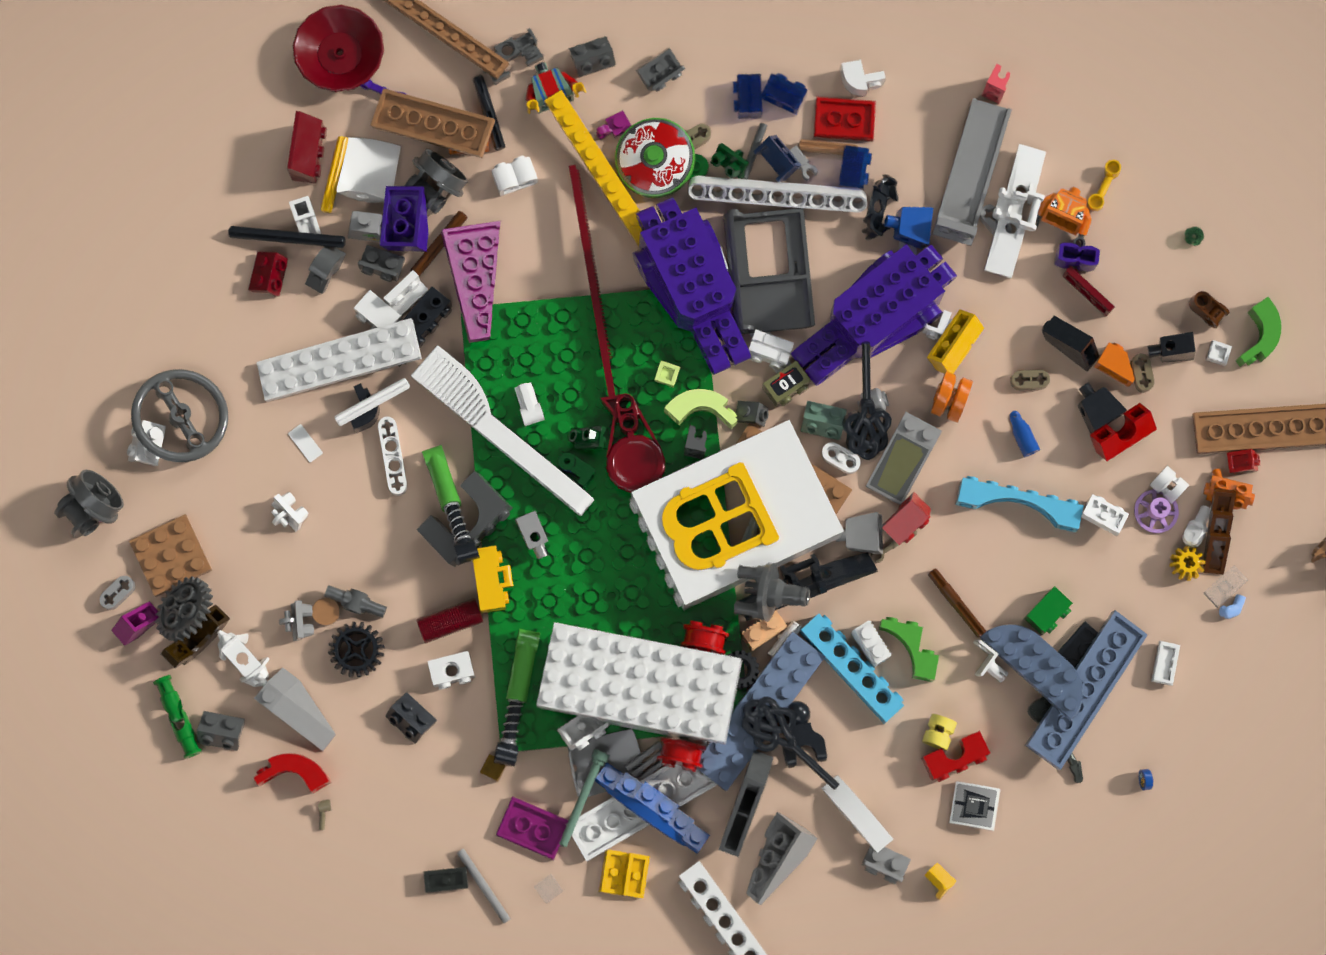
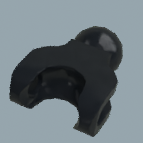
M793 701L788 708L794 712L797 719L796 726L790 731L791 734L795 737L799 747L804 745L813 748L816 759L820 762H825L827 760L825 740L812 729L811 722H809L811 717L809 707L802 701ZM784 714L786 722L788 723L789 718L787 715ZM782 747L787 767H795L797 764L796 754Z

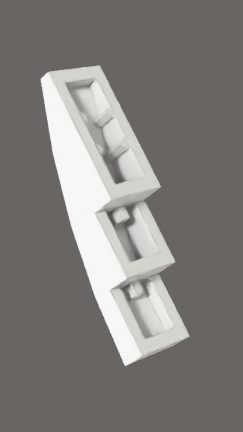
M837 775L834 779L839 783V786L835 790L828 784L821 789L843 816L850 821L859 834L865 838L874 851L878 853L894 839Z

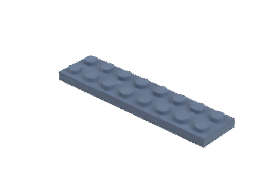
M1116 610L1112 611L1075 668L1080 676L1083 688L1082 704L1078 714L1070 721L1051 704L1025 746L1054 768L1061 770L1148 634Z
M791 632L732 711L726 744L709 742L706 746V751H703L700 764L703 765L702 769H696L727 791L751 759L753 751L758 749L754 744L753 736L745 732L741 726L745 703L751 699L759 700L762 697L769 696L776 700L780 707L788 708L824 660L825 656L797 634ZM756 706L751 708V712L755 711ZM773 714V716H774V718H775V720H776V723H777L778 720H777L775 714ZM765 716L761 717L762 722L769 724ZM760 728V731H761V732H764V733H767V734L770 733L769 731H766V730H763V729Z

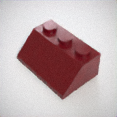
M296 111L287 170L292 181L316 184L317 177L321 175L319 160L324 156L322 140L326 139L327 127H324L321 119L301 111Z

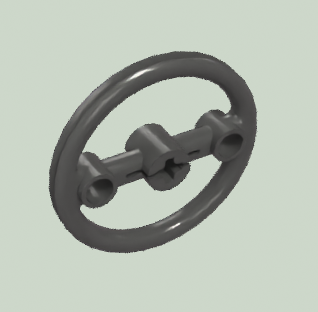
M184 369L167 370L148 379L136 393L131 409L133 430L141 444L157 457L173 462L195 461L211 453L223 439L229 420L227 403L219 388L205 376ZM185 379L198 383L215 399L219 410V424L216 433L209 442L204 441L202 433L197 432L190 421V407L178 401L170 380ZM162 386H166L169 388L170 391L168 393H163L160 391L159 388ZM151 389L156 391L158 398L164 400L170 410L169 422L173 427L181 429L187 439L186 445L190 452H172L156 445L145 433L141 423L140 411L143 400ZM178 413L179 415H184V417H183V418H181V416L176 417V414ZM197 438L201 444L194 445L190 440Z

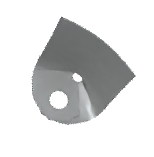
M632 729L603 735L598 739L590 738L588 740L589 745L581 750H578L576 747L571 751L568 747L571 771L578 797L593 764L591 756L594 749L610 755L607 763L623 774L629 773L625 765L641 754ZM642 761L632 767L633 771L642 765ZM574 764L577 766L576 772H574ZM602 766L600 767V769H599V771H598V774H599V773L601 772V770L603 769ZM643 770L637 774V777L643 773ZM594 781L588 797L607 791Z

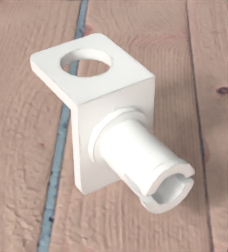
M980 639L974 640L973 643L988 654L975 675L980 677L988 672L1000 683L1004 681V676L1007 677L1008 672L995 663L998 653Z

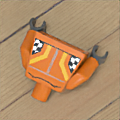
M1071 187L1069 191L1060 189L1058 193L1046 196L1040 204L1036 219V229L1039 226V218L1042 217V221L1076 236L1079 233L1072 243L1076 244V240H1079L1081 247L1085 246L1084 236H1087L1092 219L1089 209L1086 207L1087 200L1080 196V190L1076 187Z

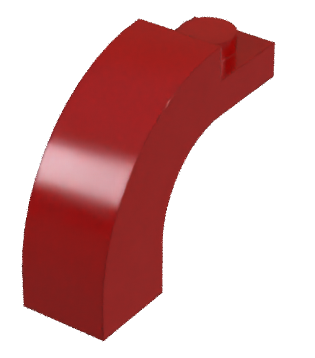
M291 753L269 758L268 761L272 767L268 768V766L261 768L256 772L257 776L253 777L257 785L262 786L280 774L296 773L304 779L313 794L331 783L325 771L316 762L305 756Z

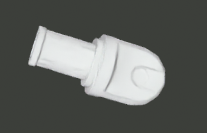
M1202 505L1195 520L1189 521L1183 533V542L1189 548L1198 547L1208 531L1206 524L1209 520L1211 508Z

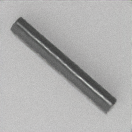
M760 123L746 160L749 164L742 179L748 180L757 156L753 151L761 144L767 129V125L764 123Z

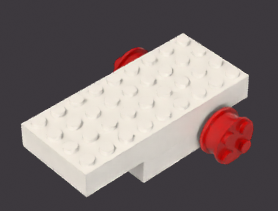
M690 621V624H685L683 627L686 633L684 642H680L679 647L554 622L537 706L542 709L598 719L603 723L608 722L611 725L680 738H661L660 742L663 745L661 755L657 756V760L661 761V764L665 767L675 768L676 765L682 766L683 770L696 772V768L702 769L703 765L700 764L702 751H706V747L688 740L702 743L709 741L726 744L742 660L741 658L725 655L726 651L723 650L725 638H728L729 634L724 632L722 626L718 625L706 627L702 626L703 623Z

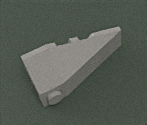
M284 668L267 681L254 698L322 751L325 750L336 735L301 681Z
M779 812L776 813L766 830L764 837L767 840L764 849H760L758 855L761 856L758 868H755L746 893L759 905L807 857L818 839L807 829Z

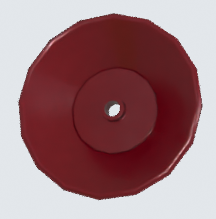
M345 5L323 7L308 15L297 29L292 45L294 63L303 78L317 88L332 92L353 90L368 82L380 68L384 54L382 33L375 21L360 9ZM343 51V54L339 56L337 52Z

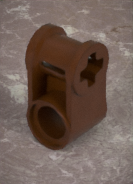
M1206 291L1198 292L1189 301L1190 309L1214 329H1217L1218 323L1222 318L1230 313L1226 306L1218 302ZM1197 298L1204 301V306H1200L1197 303Z

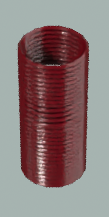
M475 598L457 604V606H450V608L442 609L438 612L436 611V613L434 612L416 619L425 644L483 623Z

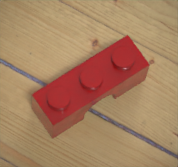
M1141 403L1123 413L1125 424L1119 431L1115 432L1106 424L1090 434L1096 453L1104 460L1109 461L1157 430L1151 411Z
M978 731L959 740L962 755L957 760L949 759L942 748L923 756L921 760L931 781L937 779L939 783L949 778L948 773L956 770L958 774L969 769L967 765L972 762L978 765L986 761V756L991 753L981 732Z

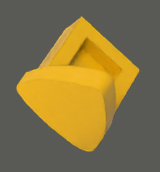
M936 863L924 875L939 890L935 895L939 900L956 883V880L939 863Z

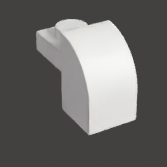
M861 60L841 64L840 73L843 85L853 95L866 96L868 88L874 90L884 85L886 79L884 71L864 75Z
M309 196L290 201L289 204L299 232L321 234Z

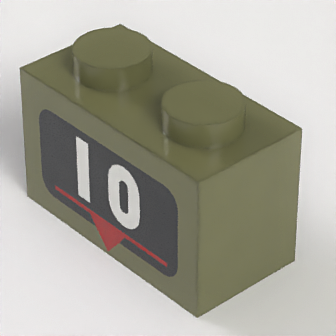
M795 361L765 381L762 388L775 407L780 404L785 406L792 400L791 397L796 393L801 395L807 391L811 380L799 363Z

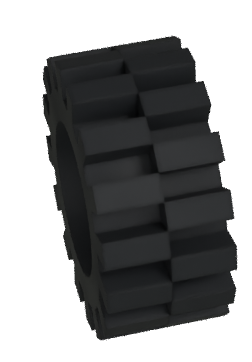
M737 650L728 655L741 658L742 663L748 669L747 675L738 679V690L752 685L757 680L760 671L758 670L759 663L756 662L757 659L753 658L750 652L746 653L744 650Z

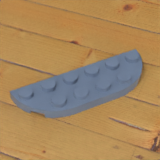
M1019 625L998 626L988 630L980 637L985 644L996 651L1000 658L1067 719L1072 721L1076 717L1083 698L1080 676L1076 669L1042 637L1031 629Z

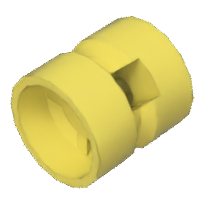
M931 714L928 722L930 729L925 731L922 742L931 747L942 748L944 751H947L951 742L949 735L954 733L957 722L941 715ZM937 728L944 730V732H938Z

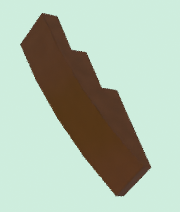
M1214 488L1206 537L1203 573L1224 575L1231 542L1230 532L1234 517L1232 512L1236 497L1235 490Z

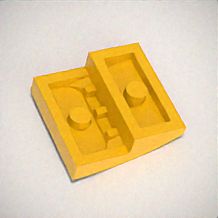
M607 849L604 854L599 892L644 898L650 856Z

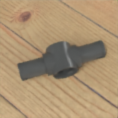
M328 585L324 597L340 602L344 609L359 615L367 612L383 618L387 606L370 600L368 594L355 589L345 591Z

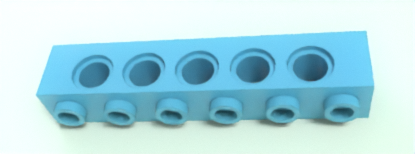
M816 615L799 633L813 648L825 656L824 660L881 722L885 724L904 706L902 703L904 701L903 698L896 691L892 693L888 688L889 683L882 676L878 677L873 672L875 668L868 661L864 662L859 657L861 653L853 645L850 647L845 642L847 638L841 631L838 630L836 632L831 627L832 622L826 615ZM821 632H827L830 635L828 642H823L820 639L819 634ZM835 647H841L844 650L843 657L835 656L833 652ZM848 663H856L859 668L858 671L855 673L848 670ZM867 677L872 680L873 685L871 688H866L862 685L863 678ZM878 693L885 694L887 697L886 703H879L876 695Z

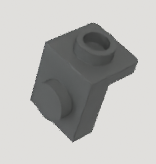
M738 401L736 418L738 423H752L765 427L769 416L768 407L760 402Z

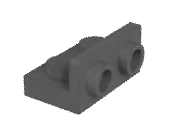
M366 245L362 259L358 261V267L366 275L372 276V274H376L387 282L392 280L398 281L405 257Z

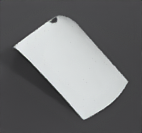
M349 137L337 185V193L367 203H383L386 186H394L401 146L379 140Z

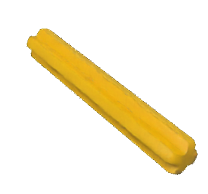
M339 136L337 139L321 205V211L325 213H331L348 143L347 137Z

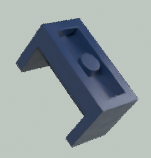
M777 135L768 136L753 151L755 155L761 154L779 175L776 178L777 182L786 181L801 166Z

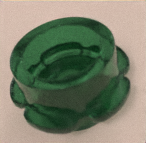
M1199 227L1188 228L1184 233L1186 236L1185 241L1193 246L1200 245L1201 241L1204 240V233Z

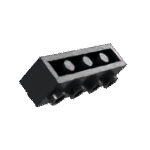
M433 286L403 319L411 318L413 320L419 348L425 343L426 339L424 338L429 332L432 334L438 328V322L442 317L445 319L452 311L451 301Z

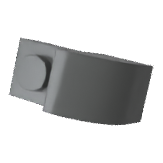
M323 247L310 265V273L305 285L321 294L326 292L332 275L339 271L346 253L335 247Z

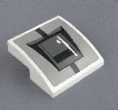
M956 781L949 823L994 831L1000 789Z

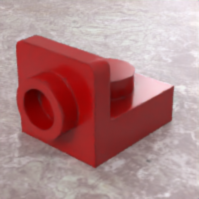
M1247 449L1227 453L1229 472L1231 474L1258 471L1260 457L1254 450Z

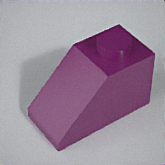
M149 601L121 616L111 631L125 646L138 639L156 624L155 621L159 617L155 614L159 611Z

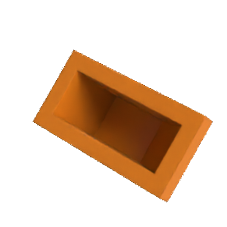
M1109 342L1094 367L1130 387L1135 378L1128 354L1121 345Z

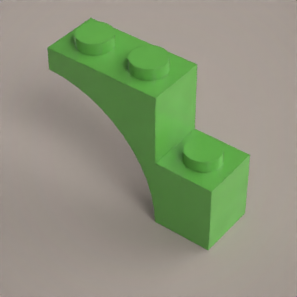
M893 617L882 619L879 630L896 637L907 649L912 662V678L933 682L936 676L939 655H934V651L922 649V652H919L923 627L918 626L919 623L913 621H906V624L900 623L897 618Z

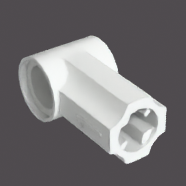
M524 383L515 387L524 425L528 426L544 421V415L540 403L537 402L532 384Z

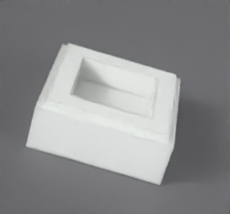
M1212 340L1206 360L1226 366L1232 346Z

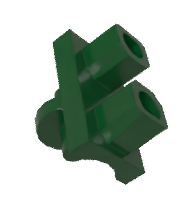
M723 143L718 145L711 159V164L715 167L722 166L725 168V173L728 177H737L738 179L744 178L749 162L742 158L744 155L742 150L739 149L734 152Z
M597 426L573 429L570 431L569 442L575 443L574 449L577 450L601 449L606 442V438L603 435L606 427Z

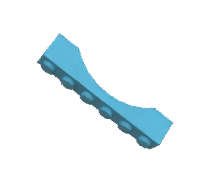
M972 476L962 478L960 481L955 505L977 509L994 502L1020 503L1040 512L1055 528L1071 532L1079 530L1084 505H1080L1076 500L1067 499L1062 501L1058 500L1059 497L1055 495H1047L1045 497L1038 495L1039 493L1033 490L1023 492L1019 491V488L1007 485L1002 487L998 486L999 483L994 481L980 482L978 478Z

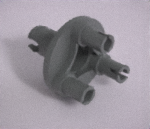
M767 563L765 566L757 567L739 565L737 571L738 578L756 581H746L745 587L751 588L744 589L745 594L757 595L754 603L736 601L734 605L735 615L752 616L753 619L769 622L775 608L783 605L801 607L808 605L810 589L786 584L783 580L779 579V572L775 563Z

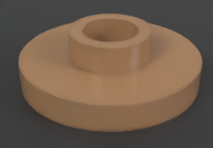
M322 598L313 605L312 616L318 624L329 626L338 620L340 608L334 600Z

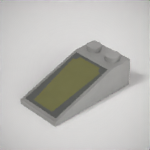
M905 412L866 487L900 505L910 492L942 430Z

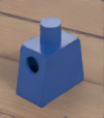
M901 207L896 212V216L886 215L884 226L894 228L893 238L895 240L924 249L930 242L933 208Z

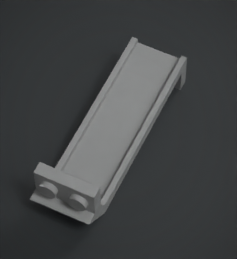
M973 98L939 209L933 235L972 246L978 229V220L1012 109Z

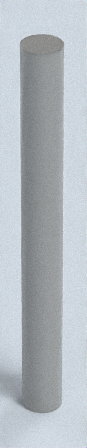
M462 849L457 852V855L502 922L506 923L511 918L466 851Z

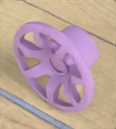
M1154 489L1146 491L1140 495L1134 507V514L1138 524L1146 531L1152 533L1168 531L1176 524L1179 509L1176 501L1172 503L1174 506L1173 512L1170 511L1171 506L1168 500L1157 498L1156 494L1163 495L1162 492L1158 493ZM1152 494L1151 503H1148L1142 499L1145 496ZM1139 504L1147 508V511L1140 515L1138 513ZM1150 516L1151 520L1149 527L1146 526L1140 518ZM1174 516L1172 523L1168 526L1165 517ZM1157 520H1159L1164 527L1163 529L1152 528Z

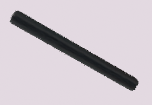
M231 226L228 230L229 237L237 239L344 248L346 244L345 237L337 235Z

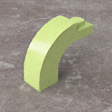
M694 389L683 392L672 399L664 408V412L678 425L696 411L713 413L730 429L738 421L736 413L730 408H725L728 399L719 393L706 389Z

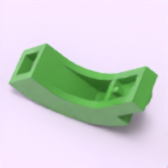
M1266 297L1247 312L1258 327L1259 338L1254 347L1236 360L1239 367L1244 364L1249 366L1257 359L1262 362L1274 351L1279 342L1282 328L1281 319L1276 306L1269 297Z

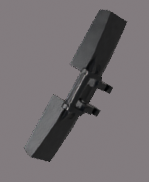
M868 552L832 561L824 565H820L816 555L812 554L810 555L811 558L786 568L784 565L780 566V571L784 578L783 581L786 584L809 588L810 598L878 572ZM810 567L811 575L798 580L795 573ZM751 594L739 600V602L754 603L756 602L757 595ZM783 605V606H781V607H779V608H775V610H778V609H780V608L786 607V606H788V605ZM744 615L746 621L753 619L752 616Z

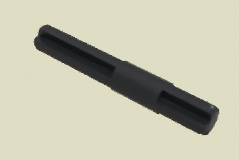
M479 75L473 78L483 115L495 120L490 136L494 148L499 151L506 146L484 77Z

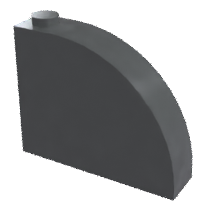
M755 750L753 751L719 847L720 851L739 857L764 791L774 757Z

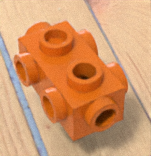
M1220 469L1212 471L1213 475L1210 483L1206 482L1203 494L1206 495V500L1212 503L1214 488L1235 490L1236 492L1233 509H1247L1248 505H1253L1255 494L1252 493L1253 485L1223 478Z

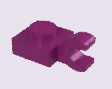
M622 110L605 119L607 125L598 127L596 134L599 140L610 134L617 138L623 135L632 125Z

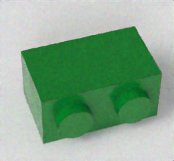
M1054 586L1024 619L1041 635L1045 632L1050 634L1058 626L1055 622L1060 617L1064 619L1072 611L1069 607L1073 603Z

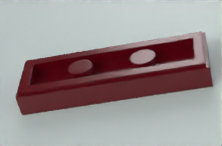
M1071 265L1062 275L1104 316H1108L1115 308L1109 300Z

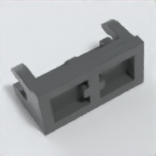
M690 426L684 456L703 460L706 452L705 442L707 434L703 431L702 438L699 439L697 437L695 439L696 427Z

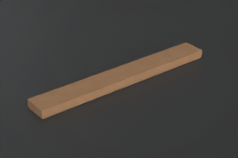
M383 0L495 79H498L509 66L508 61L420 0Z

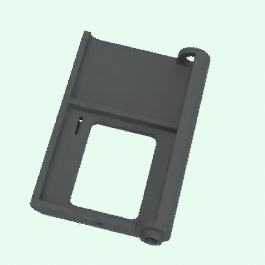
M804 208L747 214L739 212L738 209L728 210L723 217L728 271L736 287L732 313L740 333L750 334L755 333V330L772 332L815 326ZM783 221L786 232L789 272L780 275L751 277L748 268L745 226L754 223Z

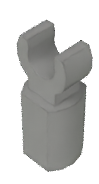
M797 146L789 150L801 164L798 170L802 171L804 180L808 181L810 178L806 173L807 171H812L815 175L818 173L817 168L809 164V160Z

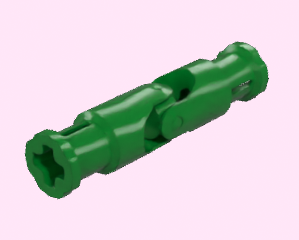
M166 675L156 679L153 684L157 686L160 692L163 708L169 714L168 718L177 742L181 743L185 753L184 759H188L200 754L202 749L198 748L194 738L195 732L186 712L183 710L178 691L174 690L171 683L172 677L171 675ZM184 721V727L181 730L177 728L175 723Z

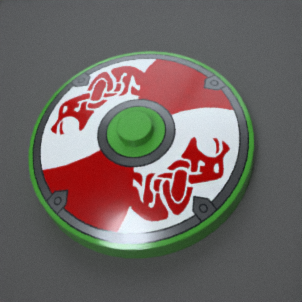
M648 118L633 124L622 135L615 152V165L621 180L631 191L648 198H661L677 192L687 183L695 166V149L687 132L675 122L664 118Z

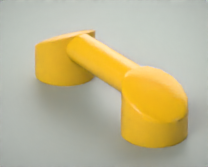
M1112 159L1106 162L1104 169L1105 178L1097 194H1092L1088 199V207L1091 210L1099 211L1103 208L1104 196L1111 181L1120 174L1121 164L1119 161Z

